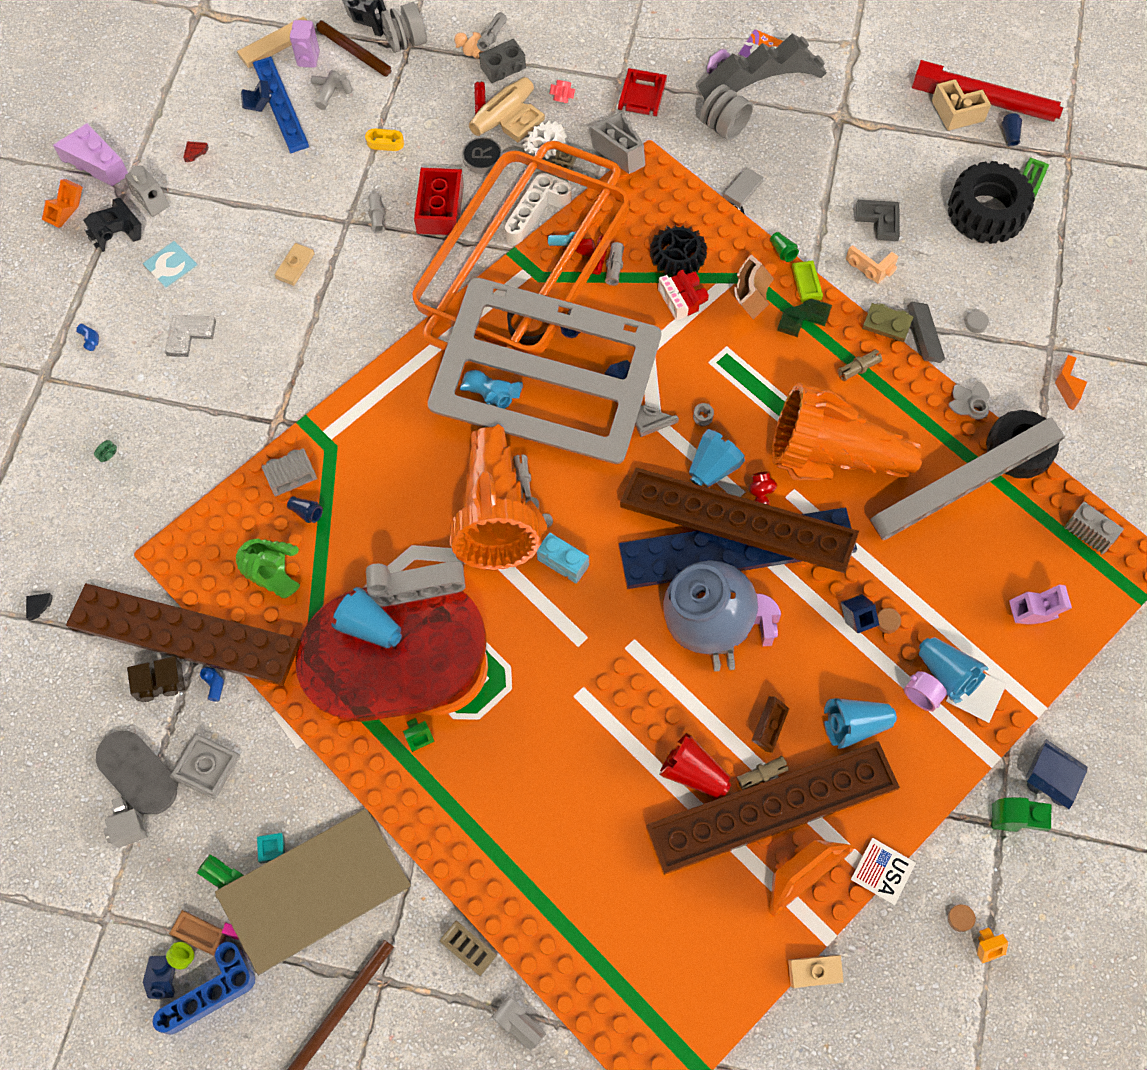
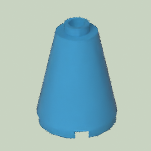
M355 587L353 590L356 593L352 596L347 594L339 604L333 616L337 621L336 624L332 623V627L339 632L385 648L395 647L402 637L400 633L401 627L365 590Z
M936 637L926 638L919 646V656L933 676L945 687L947 696L954 703L963 701L960 697L964 693L970 696L986 677L983 671H988L989 668L984 663Z
M834 698L829 699L824 708V714L828 713V721H824L827 736L833 746L838 745V748L848 747L892 728L897 720L896 711L886 703Z

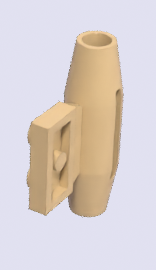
M523 77L502 89L484 104L469 122L471 132L476 136H480L500 124L505 134L517 143L528 135L529 131L534 130V126L537 127L545 120V114L531 104H524V101L534 90L533 83L528 78Z

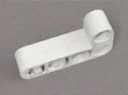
M547 173L537 175L505 224L507 243L511 246H516L529 235L548 203L558 208H564L572 201L570 183Z

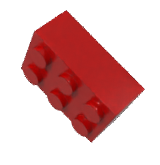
M421 167L414 214L417 234L449 235L461 215L464 189L462 169Z

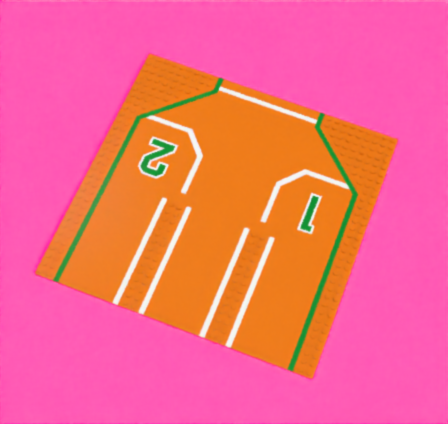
M647 140L643 143L645 166L630 174L621 169L620 178L615 185L624 190L628 195L630 209L606 250L607 253L602 265L601 274L590 275L573 304L660 328L662 336L641 406L646 405L658 409L662 413L671 416L676 415L679 421L676 424L640 437L636 427H634L626 457L620 464L609 463L505 433L507 446H510L512 468H515L513 461L515 456L519 455L520 463H522L521 455L528 457V473L531 474V481L529 482L531 496L539 501L538 510L540 513L550 514L553 518L552 525L542 534L541 542L549 533H552L589 556V567L577 584L569 580L568 576L564 577L538 561L537 552L523 564L497 570L471 567L460 561L453 553L449 542L451 524L456 513L463 509V494L466 493V474H469V457L472 449L471 434L473 431H478L484 427L432 413L428 408V399L445 353L444 350L427 343L423 337L424 327L431 318L429 316L136 550L134 556L181 608L298 638L301 641L284 686L247 676L244 677L606 1070H714L791 986L788 960L818 957L875 895L873 892L851 880L872 838L909 858L1147 601V536L1053 461L1042 474L1033 478L1019 479L1002 474L892 537L882 540L870 519L987 453V437L999 417L990 410L983 419H973L969 415H959L952 411L949 403L954 401L953 388L957 384L929 361H924L923 357L905 342L862 329L868 313L820 274L817 273L823 293L822 300L801 303L792 271V263L803 261L798 257L791 262L781 260L770 242V234L655 142ZM608 171L598 180L607 183L613 171ZM587 188L476 278L539 294L567 246H549L548 236L569 235L570 232H577L601 192ZM609 195L583 239L592 238L596 247L598 238L605 235L621 209L623 201ZM674 224L677 227H681L684 224L685 228L688 229L692 226L693 232L699 230L700 236H704V243L707 245V258L703 267H700L697 273L700 283L693 288L696 291L704 287L709 294L707 302L699 305L698 312L676 321L668 308V304L665 303L658 291L659 278L665 276L664 270L658 272L657 266H653L650 257V244L653 242L654 235H658L659 230L665 231L666 226L673 228ZM619 242L624 246L622 256L623 268L620 270L619 283L612 286L605 282L608 269L606 263L610 257L611 244ZM575 251L549 292L548 297L564 301L591 257L581 255ZM695 252L690 253V256H688V258H690ZM750 255H753L762 263L774 278L766 292V299L769 305L754 319L737 301L734 287H737L739 279L737 274ZM468 285L456 293L444 313L457 318ZM493 289V294L505 296V291ZM485 307L478 327L509 340L512 337L508 329V312ZM514 314L512 317L511 326L515 331L524 316ZM533 319L524 336L540 335L547 330L550 323ZM438 321L432 331V336L449 342L453 326ZM624 324L623 330L636 333L637 327ZM559 326L547 348L537 356L604 374L612 364L625 360L631 363L635 348L582 332L575 338H568L562 334ZM474 335V338L477 340L492 343ZM875 349L879 351L876 356L881 354V363L868 368L863 374L858 373L846 381L841 380V377L844 375L839 377L838 368L853 362L854 358L858 356L863 357ZM470 361L464 364L455 391L457 396L487 403L479 393L460 390L465 373L471 370H478L492 380L507 381L511 384L515 382L523 383L520 397L512 398V402L505 408L506 410L607 437L610 434L618 408V403L615 401L504 370L487 369ZM799 382L823 390H830L839 395L858 412V415L863 416L867 421L881 426L884 430L902 435L904 440L921 444L922 464L919 470L915 473H910L909 477H898L877 470L874 474L860 469L848 470L836 466L831 468L834 473L831 480L792 479L787 470L778 468L772 462L775 430L790 391ZM701 403L709 404L714 409L713 420L707 426H700L693 419L694 409ZM700 412V415H703L704 418L707 417V414ZM708 429L720 433L723 436L722 440L725 442L727 440L731 441L745 455V462L740 468L708 488L754 501L756 496L749 492V485L752 482L751 475L757 472L769 471L770 477L778 485L772 494L765 495L770 501V506L798 514L846 507L851 528L859 531L856 540L857 551L852 553L846 573L804 561L741 571L753 584L756 594L766 595L776 602L781 611L779 622L776 623L778 636L774 638L772 646H762L760 624H754L747 635L748 637L738 646H734V670H729L727 667L726 654H718L721 667L720 671H714L711 655L688 650L674 639L667 628L663 609L665 593L670 583L627 589L619 551V543L699 531L620 508V501L636 467L693 483L690 480L692 476L689 474V470L701 438ZM304 449L317 479L275 497L263 472L262 465H266L271 459L283 458L292 450ZM295 496L300 499L318 502L323 509L321 518L316 523H307L287 508L288 500ZM1083 502H1086L1124 528L1104 554H1101L1096 548L1093 549L1092 546H1089L1080 537L1077 538L1076 535H1073L1072 532L1064 528ZM259 538L261 540L266 539L272 542L279 541L286 544L290 543L293 546L296 545L299 548L296 555H285V573L292 580L300 584L299 589L291 596L281 598L274 591H268L265 587H259L250 579L245 578L240 573L236 564L237 551L245 542ZM451 561L463 564L466 587L463 591L391 606H380L401 627L400 633L402 637L395 647L385 648L339 632L332 627V623L336 624L337 621L333 618L334 613L347 594L352 596L356 593L353 590L355 587H360L367 592L366 568L369 565L383 564L387 566L390 573ZM1058 585L1066 586L1072 608L1058 614L1059 618L1038 624L1015 623L1009 600L1026 592L1043 593ZM731 592L730 598L734 599L736 594ZM700 593L698 595V598H703L705 596V593ZM863 594L875 604L877 615L885 608L896 610L901 616V624L893 633H884L877 626L861 633H856L845 623L841 602ZM447 622L466 627L478 637L488 659L487 677L478 695L463 708L444 715H426L409 708L399 698L391 681V664L399 645L411 633L429 624ZM936 637L981 661L989 668L988 671L984 670L983 673L1007 684L989 723L946 702L947 695L939 704L940 707L936 708L933 712L918 707L906 696L904 688L911 680V676L915 675L917 671L926 672L933 676L919 656V646L926 638ZM356 683L365 685L370 693V701L361 708L352 706L347 698V690ZM361 691L360 693L355 692V698L353 700H356L357 698L362 699L364 697L362 692L364 691ZM769 696L776 697L789 708L773 753L764 751L752 741ZM834 698L886 703L896 711L897 720L894 726L886 731L848 747L838 748V745L833 746L827 736L824 721H828V713L824 714L826 702ZM416 718L418 724L426 721L435 742L412 752L403 731L409 729L407 721ZM686 732L730 776L729 782L732 785L725 796L742 791L737 776L755 769L756 765L760 763L764 765L779 758V756H783L787 763L785 766H788L789 770L769 780L878 741L900 786L898 790L666 875L662 872L646 829L647 824L725 797L720 794L716 798L659 775L667 756L677 745L681 746L678 740ZM814 840L851 844L855 848L850 855L774 917L770 914L772 879L777 871L775 866L785 857L791 860L796 856L795 849L806 841L810 844Z

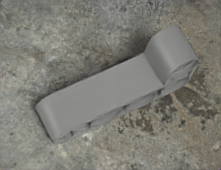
M457 561L390 573L386 565L378 563L369 565L366 568L367 592L382 607L457 593L466 588L463 564Z

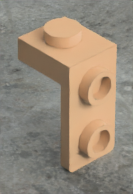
M853 245L848 249L846 260L849 264L859 269L867 278L875 281L877 284L886 276L890 277L897 269L896 262L898 256L893 252L877 264Z

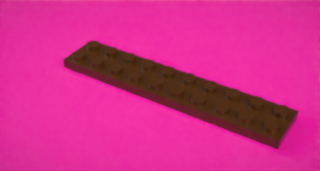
M637 467L620 501V508L842 573H846L859 534L858 530Z
M85 583L66 623V626L72 630L169 656H176L180 659L284 686L301 643L298 638Z
M878 741L646 825V829L662 872L666 875L898 790L900 786Z

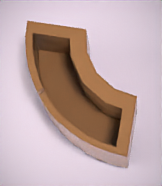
M750 255L737 274L739 279L737 287H734L737 301L754 319L769 305L766 299V292L774 278L762 263L753 255Z

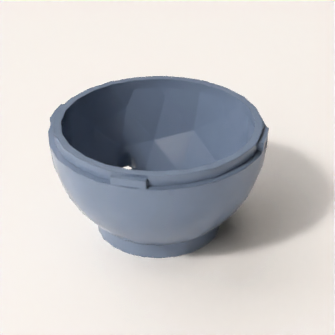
M707 560L697 562L684 568L670 582L663 602L664 618L669 632L684 648L702 654L720 653L733 648L735 645L738 646L748 637L747 635L754 625L758 612L757 594L751 581L736 567L720 561ZM704 592L705 596L699 599L698 595ZM731 592L736 594L734 599L730 598Z

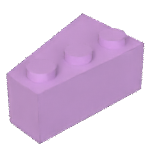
M87 123L53 145L62 162H68L81 171L85 170L91 173L93 177L111 186L124 179L128 173L122 159Z

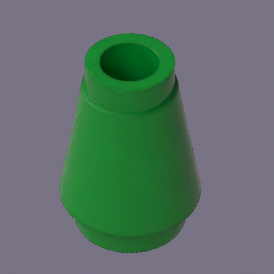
M776 232L771 236L770 242L781 260L791 262L798 256V246L780 232Z

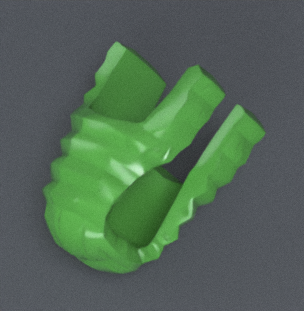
M258 538L245 542L238 549L236 564L240 573L259 587H265L268 591H274L281 598L291 596L300 587L298 582L292 580L285 573V555H296L299 551L296 545L293 546L290 543L272 542Z

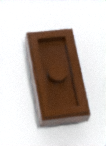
M768 697L752 741L764 751L772 753L789 708L776 697Z

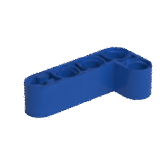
M225 942L218 946L215 952V959L222 974L159 1009L153 1016L152 1021L155 1030L169 1035L178 1033L250 991L255 984V975L244 951L231 942ZM231 949H234V959L231 962L226 963V952ZM244 972L246 974V981L243 985L237 986L235 983L236 977ZM220 986L222 994L220 998L213 1000L211 996L212 991ZM196 1000L198 1004L197 1010L193 1014H189L187 1010L188 1005L191 1001ZM167 1016L173 1017L169 1021V1027L164 1025L167 1022Z

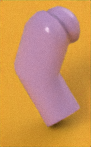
M720 49L709 59L707 73L711 74L718 67V63L720 61L724 62L730 56V53L725 49Z

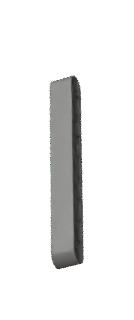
M1050 417L876 514L870 521L881 539H888L1062 441L1065 436L1053 418Z

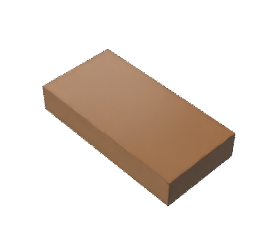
M183 910L169 933L215 956L218 946L224 943L227 937L222 934L223 929Z

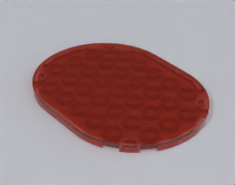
M351 590L329 601L311 618L300 637L301 643L295 660L296 673L301 688L311 702L324 713L338 717L341 720L358 722L416 714L448 703L449 699L460 691L462 692L474 679L473 676L484 659L486 629L477 606L463 591L391 606H380L401 627L400 633L402 634L401 640L395 647L385 648L339 632L332 627V623L336 624L337 620L333 616L341 601L347 594L352 596L356 593V591Z

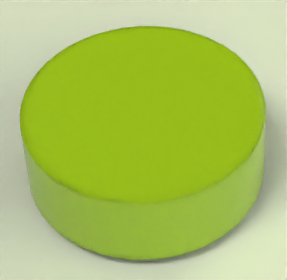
M175 942L166 953L167 962L173 968L179 970L186 969L195 957L192 947L184 942Z

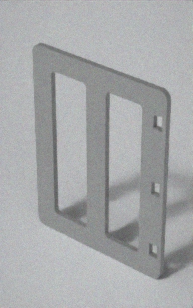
M473 278L468 284L429 396L428 408L432 413L481 427H494L499 424L504 428L506 434L609 463L620 464L626 457L662 332L660 328L654 325L486 279ZM493 289L505 291V296L493 294ZM559 306L571 309L570 315L558 312ZM491 307L633 346L635 352L627 378L624 380L477 340L474 338L483 309ZM624 324L637 327L636 333L623 330ZM467 361L615 401L618 403V408L610 434L607 437L457 396L455 391L464 364Z

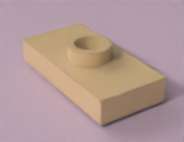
M295 243L274 274L275 278L295 286L315 255L314 250Z
M841 955L788 960L792 988L844 983Z

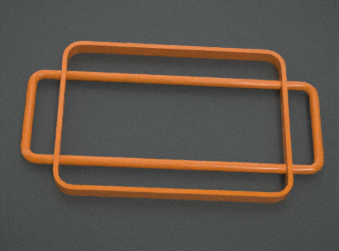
M558 141L544 143L538 149L535 156L520 151H509L503 154L497 160L413 290V301L418 311L431 317L423 330L425 341L434 347L446 350L448 342L432 336V331L438 321L454 327L457 318L444 313L536 168L601 192L540 290L539 294L548 296L608 196L610 195L623 201L621 209L564 300L574 303L630 209L628 195L624 190L615 186L621 175V169L618 164ZM555 149L608 168L613 173L608 182L605 183L542 159L547 151ZM512 162L528 165L438 307L434 309L419 302L423 292L503 169ZM560 307L558 312L567 314L570 309ZM528 317L522 319L510 340L478 326L475 336L499 346L537 356L547 348L559 326L550 324L541 340L532 346L519 344L520 339L533 320ZM475 363V364H477V365H479V366H482V367H484V368H487V369H491V370L496 369V368H493V367H489V366H486V365H482V364Z

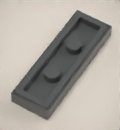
M912 301L907 305L909 314L914 316L912 324L924 361L941 363L945 360V356L928 304Z

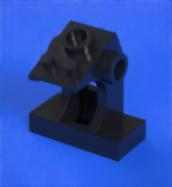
M342 0L346 12L353 22L372 27L376 36L381 37L384 34L381 12L385 11L386 7L383 0Z
M121 198L112 200V208L92 212L83 219L87 227L84 231L90 242L94 240L96 242L93 244L96 249L100 247L103 252L105 251L106 241L110 240L115 232H125L133 242L141 240L142 224Z

